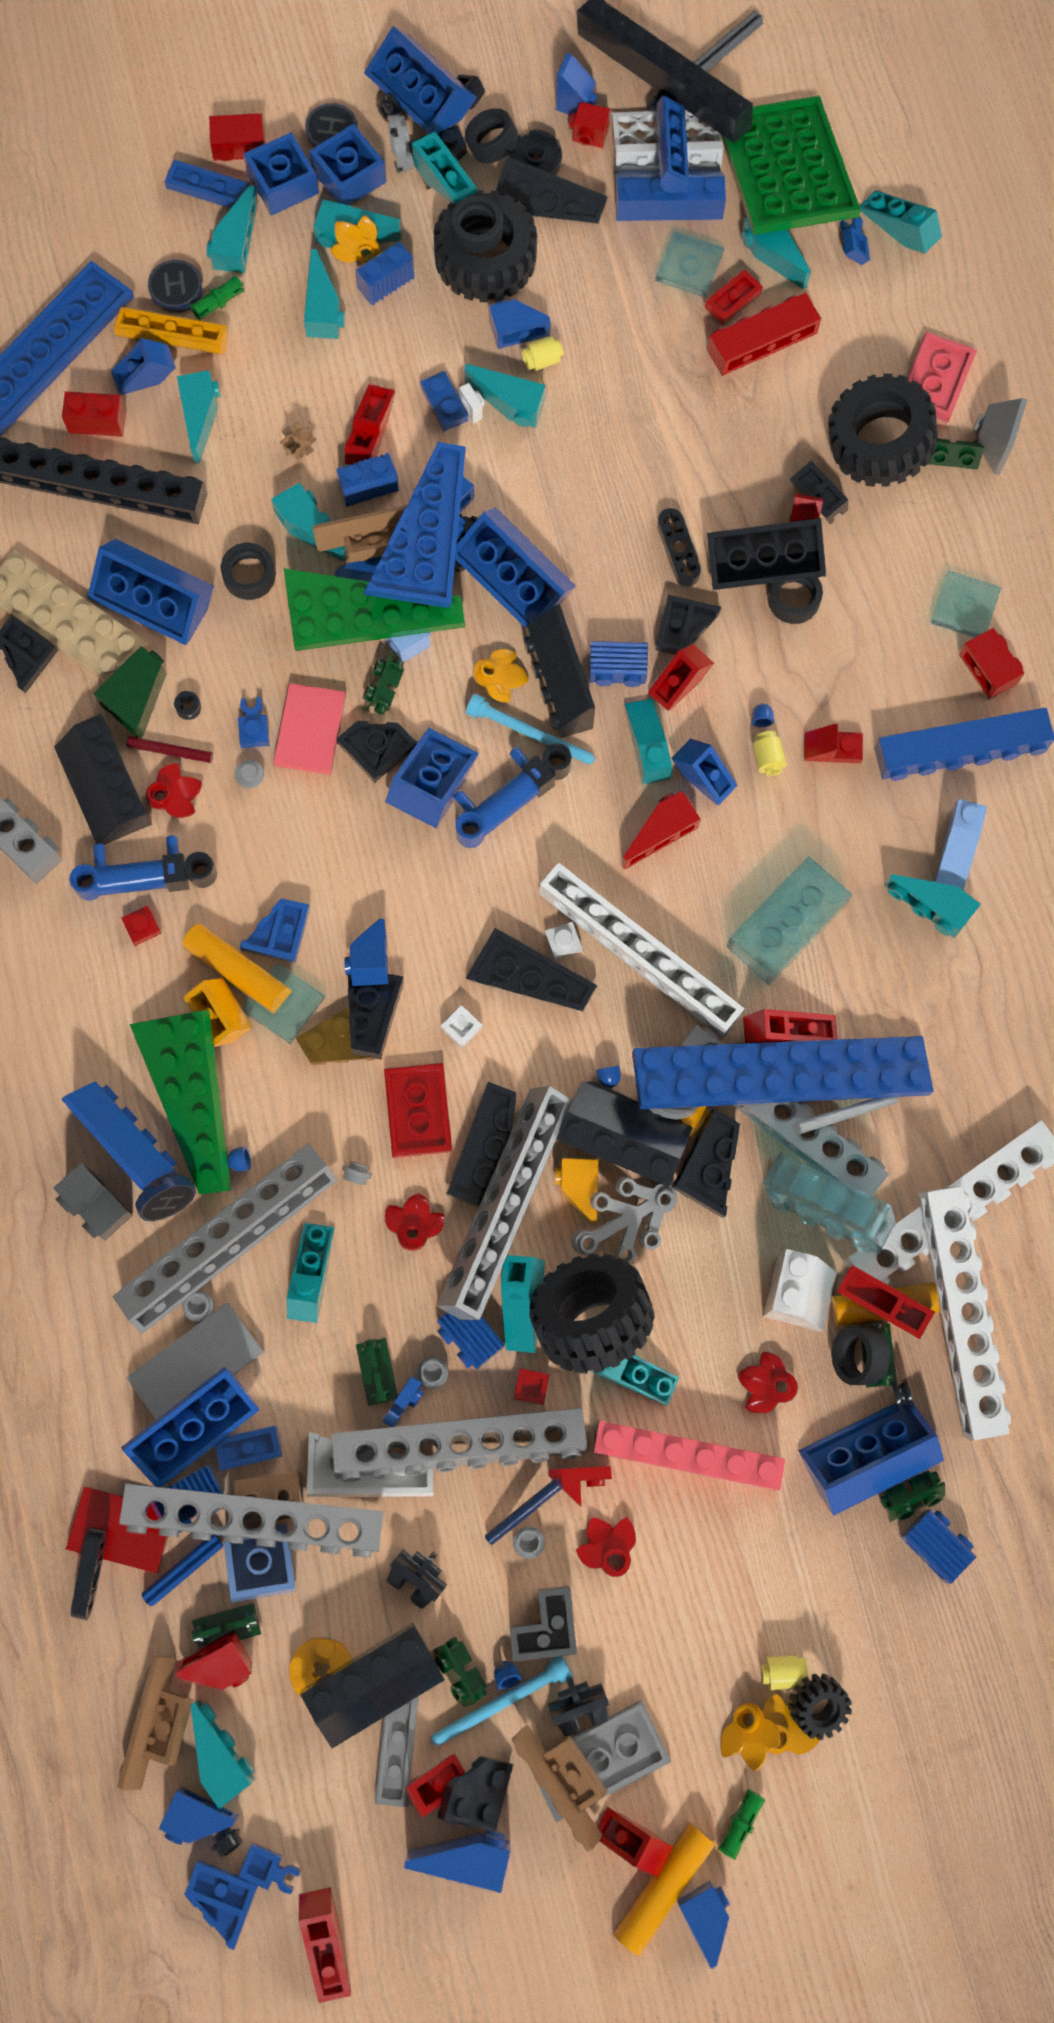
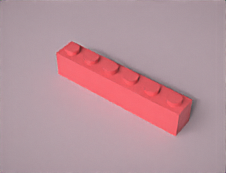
M603 1421L598 1422L592 1452L598 1455L774 1491H780L785 1465V1458Z

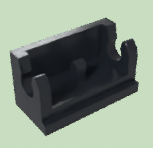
M812 460L790 478L796 489L803 495L823 498L821 514L829 524L834 522V517L839 512L843 515L848 511V499Z

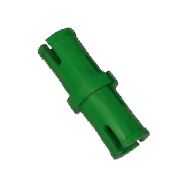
M233 276L223 285L211 288L207 295L192 303L190 307L193 309L192 312L196 318L202 320L214 310L224 308L228 301L243 293L244 288L241 281L236 276Z
M747 1788L735 1815L731 1814L729 1818L731 1823L717 1848L734 1860L737 1859L748 1834H752L754 1830L753 1824L766 1801L765 1798Z

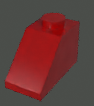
M695 644L680 649L648 693L667 711H670L701 682L714 665V662Z
M235 1630L179 1660L175 1674L181 1680L224 1690L231 1685L235 1688L245 1683L252 1673L253 1662Z
M607 1807L597 1826L602 1834L599 1842L635 1868L656 1877L660 1876L674 1846L651 1830L610 1807Z

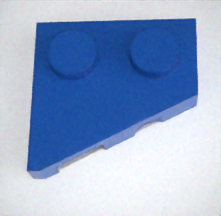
M281 898L273 906L271 913L257 924V929L249 938L241 942V951L296 963L310 905Z
M198 1860L184 1895L194 1907L202 1912L203 1918L207 1923L214 1927L224 1938L228 1948L234 1950L258 1886L239 1878V1875Z

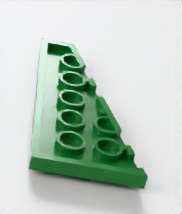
M283 568L295 651L465 628L461 596L452 595L450 608L364 595L369 583L367 581Z

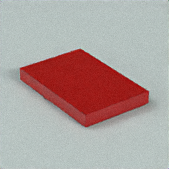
M443 1063L384 1069L392 1158L452 1152Z
M84 1487L66 1550L82 1554L89 1528L104 1529L108 1531L103 1560L157 1574L169 1536L159 1535L160 1529L147 1528L146 1534L126 1532L127 1526L119 1524L124 1496ZM150 1505L147 1510L149 1519L153 1521L159 1520L152 1505Z

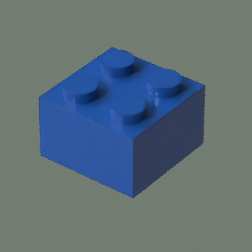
M354 124L309 151L311 166L316 173V177L337 203L349 206L386 183L385 162Z
M292 132L243 154L247 175L271 216L319 194L316 173Z

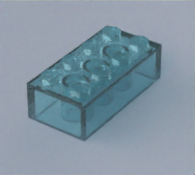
M808 856L730 937L726 947L770 986L847 906L853 894Z
M781 1152L763 1182L768 1194L767 1196L772 1201L771 1205L783 1213H788L790 1210L798 1214V1218L805 1224L812 1227L818 1224L826 1228L825 1232L838 1240H842L843 1237L854 1242L853 1246L867 1254L870 1251L880 1254L896 1224L891 1205Z

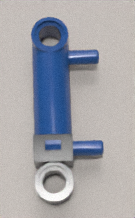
M553 743L544 750L543 761L537 755L529 760L518 747L513 748L510 751V756L521 767V772L477 807L463 791H458L454 795V799L466 811L456 821L458 842L467 848L479 846L486 835L536 796L540 798L553 788L555 780L565 778L571 769L572 757L569 748L564 744ZM560 758L564 763L555 766L550 763V760ZM472 825L478 830L474 834H466L463 832V829L466 826Z
M171 835L166 838L167 855H162L163 859L106 866L105 846L103 844H95L93 846L94 867L87 864L75 867L70 873L69 881L81 899L92 901L103 895L165 888L169 892L190 890L189 880L198 888H206L211 886L217 879V870L212 858L205 852L197 851L185 858L183 853H179L178 838ZM198 866H208L205 873L200 875L194 873ZM93 878L90 886L80 887L84 879Z

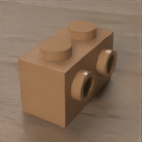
M300 1472L234 1481L235 1496L303 1503ZM255 1512L247 1514L244 1518L247 1520V1525L262 1523L261 1516ZM281 1516L278 1520L291 1519V1517Z

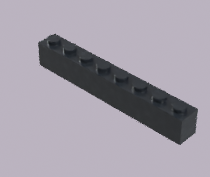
M588 0L577 10L579 36L663 95L684 106L686 111L733 144L752 128L753 103L604 0Z

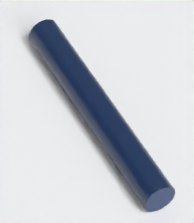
M557 1478L549 1482L485 1534L488 1543L491 1545L495 1544L563 1489L562 1483Z

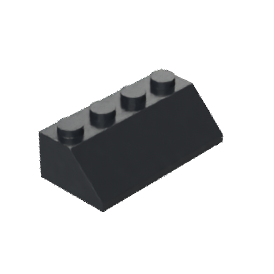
M821 518L707 533L713 590L827 577Z
M560 604L554 605L527 625L526 637H523V643L527 654L532 653L534 662H531L535 679H541L543 685L540 688L541 697L544 704L549 703L552 712L548 714L553 730L557 729L560 738L593 729L595 704Z
M102 713L75 724L54 748L96 844L106 845L152 825Z
M581 1081L556 1140L669 1187L693 1127L675 1119L655 1114L650 1109H639V1104Z
M413 1622L301 1689L300 1696L315 1724L333 1749L445 1681Z

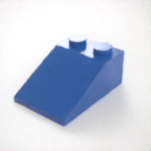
M428 727L393 777L385 802L437 828L453 803L454 795L463 785L479 753Z
M487 1830L486 1834L475 1833L408 1850L404 1869L501 1893L511 1852L510 1840L505 1839L504 1833Z

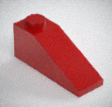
M683 790L675 795L673 792L669 793L659 800V804L624 854L621 865L624 870L698 829L701 818Z
M762 1009L743 1017L745 1043L838 1040L836 1015Z
M328 1887L299 1894V1925L318 2003L351 1996V1988L332 1889Z

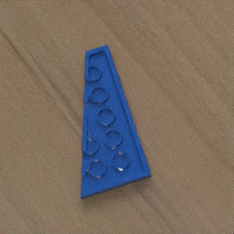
M443 442L437 443L365 589L364 595L450 608L465 446Z

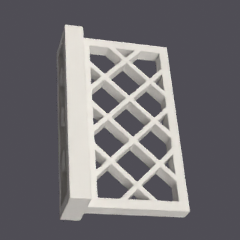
M685 110L686 132L691 127L699 132L695 137L686 133L688 169L721 170L723 141H721L720 134L711 127H705L698 123L700 120ZM657 111L612 113L615 171H660L659 144L648 143L652 139L658 142V126L652 129L646 125L647 122L651 121L657 123ZM629 122L632 126L626 130L618 125V123ZM637 130H641L647 135L639 139L633 134ZM705 137H707L708 139L711 140V141L700 142V141L703 140ZM628 140V141H630V142L633 143V144H622V143H623L624 141Z

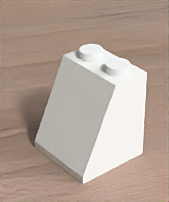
M790 1249L784 1250L776 1258L763 1317L823 1332L837 1272L817 1256Z

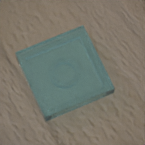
M674 231L657 272L656 281L707 297L725 248Z
M948 570L930 623L965 635L977 637L989 628L1001 587Z
M276 963L269 974L289 987L292 991L274 1014L252 998L247 1001L242 1010L245 1014L291 1045L323 1002L325 995Z

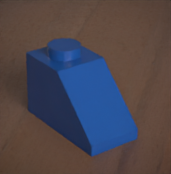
M569 53L566 54L557 74L556 111L572 115V112L577 113L580 102L597 105L598 94H595L596 81L574 56Z
M516 299L499 301L489 306V323L498 349L550 336L549 316Z
M141 338L111 372L118 394L125 395L161 384L176 367L167 344Z
M690 738L672 757L684 778L716 805H720L738 786L710 744Z
M378 919L350 944V957H345L344 962L345 974H351L353 986L388 984L385 919Z
M180 1787L172 1799L159 1830L165 1832L164 1837L167 1840L182 1845L183 1841L191 1843L232 1827L239 1815L224 1807L218 1809L214 1802Z
M708 1881L680 1897L677 1903L710 1968L713 1969L718 1964L730 1917L725 1908L730 1903L721 1886L715 1889L711 1881Z

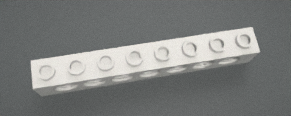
M559 862L540 883V896L723 1039L741 1017L745 1008Z
M1041 1120L948 1186H963L964 1191L968 1193L970 1198L968 1215L973 1222L988 1212L984 1206L994 1200L996 1204H999L1012 1195L1008 1190L1018 1183L1020 1187H1023L1034 1179L1035 1176L1032 1172L1041 1166L1045 1171L1054 1164V1136ZM1022 1150H1027L1032 1154V1164L1023 1161L1021 1157ZM998 1167L1007 1169L1009 1172L1008 1181H1004L998 1176ZM974 1184H980L985 1188V1198L975 1195L973 1191ZM921 1206L846 1259L844 1263L850 1269L851 1265H854L888 1284L891 1282L888 1275L897 1269L900 1273H903L915 1264L912 1259L920 1252L927 1256L930 1252ZM950 1211L944 1216V1222L949 1228L954 1224V1215ZM902 1235H908L913 1239L914 1248L912 1250H907L902 1246ZM878 1252H884L889 1256V1267H882L877 1263L876 1256Z
M963 1186L919 1192L964 1438L975 1441L1010 1434L1008 1425L1011 1424V1416L1008 1408L1004 1406L1002 1396L1005 1393V1384L1003 1378L998 1374L996 1364L999 1363V1353L997 1347L993 1345L991 1332L994 1329L993 1321L990 1314H987L985 1302L988 1300V1294L985 1285L981 1283L979 1273L982 1270L980 1255L975 1252L973 1240L976 1239V1230L974 1224L970 1222L968 1210L970 1209L969 1195L964 1191ZM948 1211L954 1215V1224L950 1228L944 1222V1216ZM953 1242H957L960 1247V1253L956 1258H953L950 1253V1246ZM962 1272L966 1278V1283L963 1288L959 1289L956 1285V1277ZM968 1303L972 1312L970 1317L965 1320L961 1310ZM974 1334L977 1338V1345L973 1350H970L967 1340L970 1335ZM980 1365L983 1369V1375L980 1380L976 1381L973 1377V1371L976 1366ZM986 1396L989 1405L984 1412H981L979 1401L982 1397Z

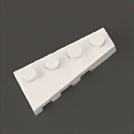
M309 1432L307 1497L433 1496V1469L424 1470L423 1474L414 1476L405 1475V1472L392 1473V1477L385 1479H375L373 1475L361 1476V1479L355 1482H343L342 1478L336 1479L332 1439ZM369 1450L361 1451L357 1455V1459L361 1462H369L374 1457V1454ZM388 1453L394 1459H400L404 1456L398 1453Z

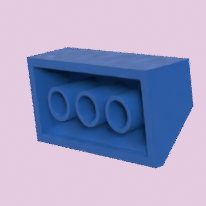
M395 26L391 28L364 71V74L383 92L392 95L400 108L428 134L433 132L438 134L462 121L477 98L412 36Z
M689 170V184L679 193H668L661 187L660 171H615L616 221L723 220L726 204L725 175L721 170Z
M496 507L484 511L456 546L455 559L526 629L527 625L554 605L561 604L576 587Z
M114 539L98 549L87 598L187 645L208 610L214 585L118 539Z
M95 1081L65 1095L61 1099L142 1191L152 1185L154 1188L162 1185L160 1181L166 1177L178 1175L177 1171L173 1168L177 1162L166 1150L160 1154L153 1146L157 1140L146 1128L140 1131L134 1123L138 1119L127 1106L122 1110L114 1102L119 1097L107 1084L102 1088Z
M223 1367L121 1448L155 1487H163L257 1413L259 1408L235 1375Z
M897 1402L798 1450L819 1495L833 1516L944 1461L937 1434L915 1405L910 1407V1405L905 1404L903 1409L899 1410Z

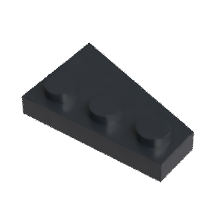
M351 974L347 975L352 1054L381 1060L403 989L404 977L388 974V984L353 986Z
M712 1109L672 1189L719 1217L724 1218L727 1215L728 1206H726L728 1190L731 1188L732 1179H730L732 1160L735 1159L740 1123L719 1110Z

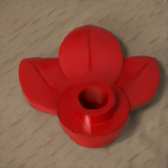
M178 763L169 764L158 772L156 782L147 788L145 798L150 807L156 810L165 809L172 817H189L196 812L190 801L196 798L201 791L202 782L193 777L181 776ZM159 793L166 794L163 800H157L156 795Z
M417 1193L407 1199L403 1208L388 1205L385 1210V1223L388 1230L397 1235L398 1242L402 1248L408 1251H417L424 1247L428 1238L434 1237L442 1231L445 1223V1214L438 1212L430 1213L428 1200L421 1193ZM409 1232L418 1233L417 1237L415 1238H409L407 1236Z
M763 1352L760 1358V1366L746 1367L737 1374L741 1385L752 1393L747 1401L746 1409L753 1413H769L779 1403H787L793 1400L798 1392L797 1380L793 1375L786 1372L784 1361L773 1353ZM781 1381L787 1383V1390L783 1393L777 1390V1384Z
M625 1517L613 1528L604 1520L591 1518L587 1527L589 1543L576 1549L580 1561L592 1569L602 1568L607 1575L612 1577L624 1575L631 1565L629 1552L636 1543V1534L631 1521ZM613 1554H617L621 1558V1563L617 1567H613L609 1563V1558Z

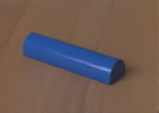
M662 96L657 103L660 184L662 189L668 193H679L689 184L685 107Z

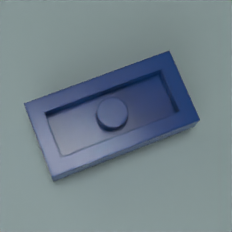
M445 371L420 381V388L443 432L468 421V414Z
M276 1425L228 1436L215 1445L220 1471L283 1457Z

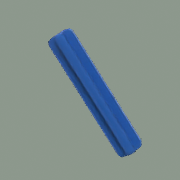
M211 1535V1541L204 1540L142 1592L141 1595L144 1601L149 1606H154L223 1548L224 1545L217 1535Z

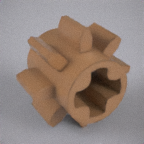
M296 422L292 427L288 426L282 430L286 437L280 441V444L283 445L286 455H293L299 460L304 454L308 456L314 451L310 445L316 441V438L313 437L310 427L300 426V423Z

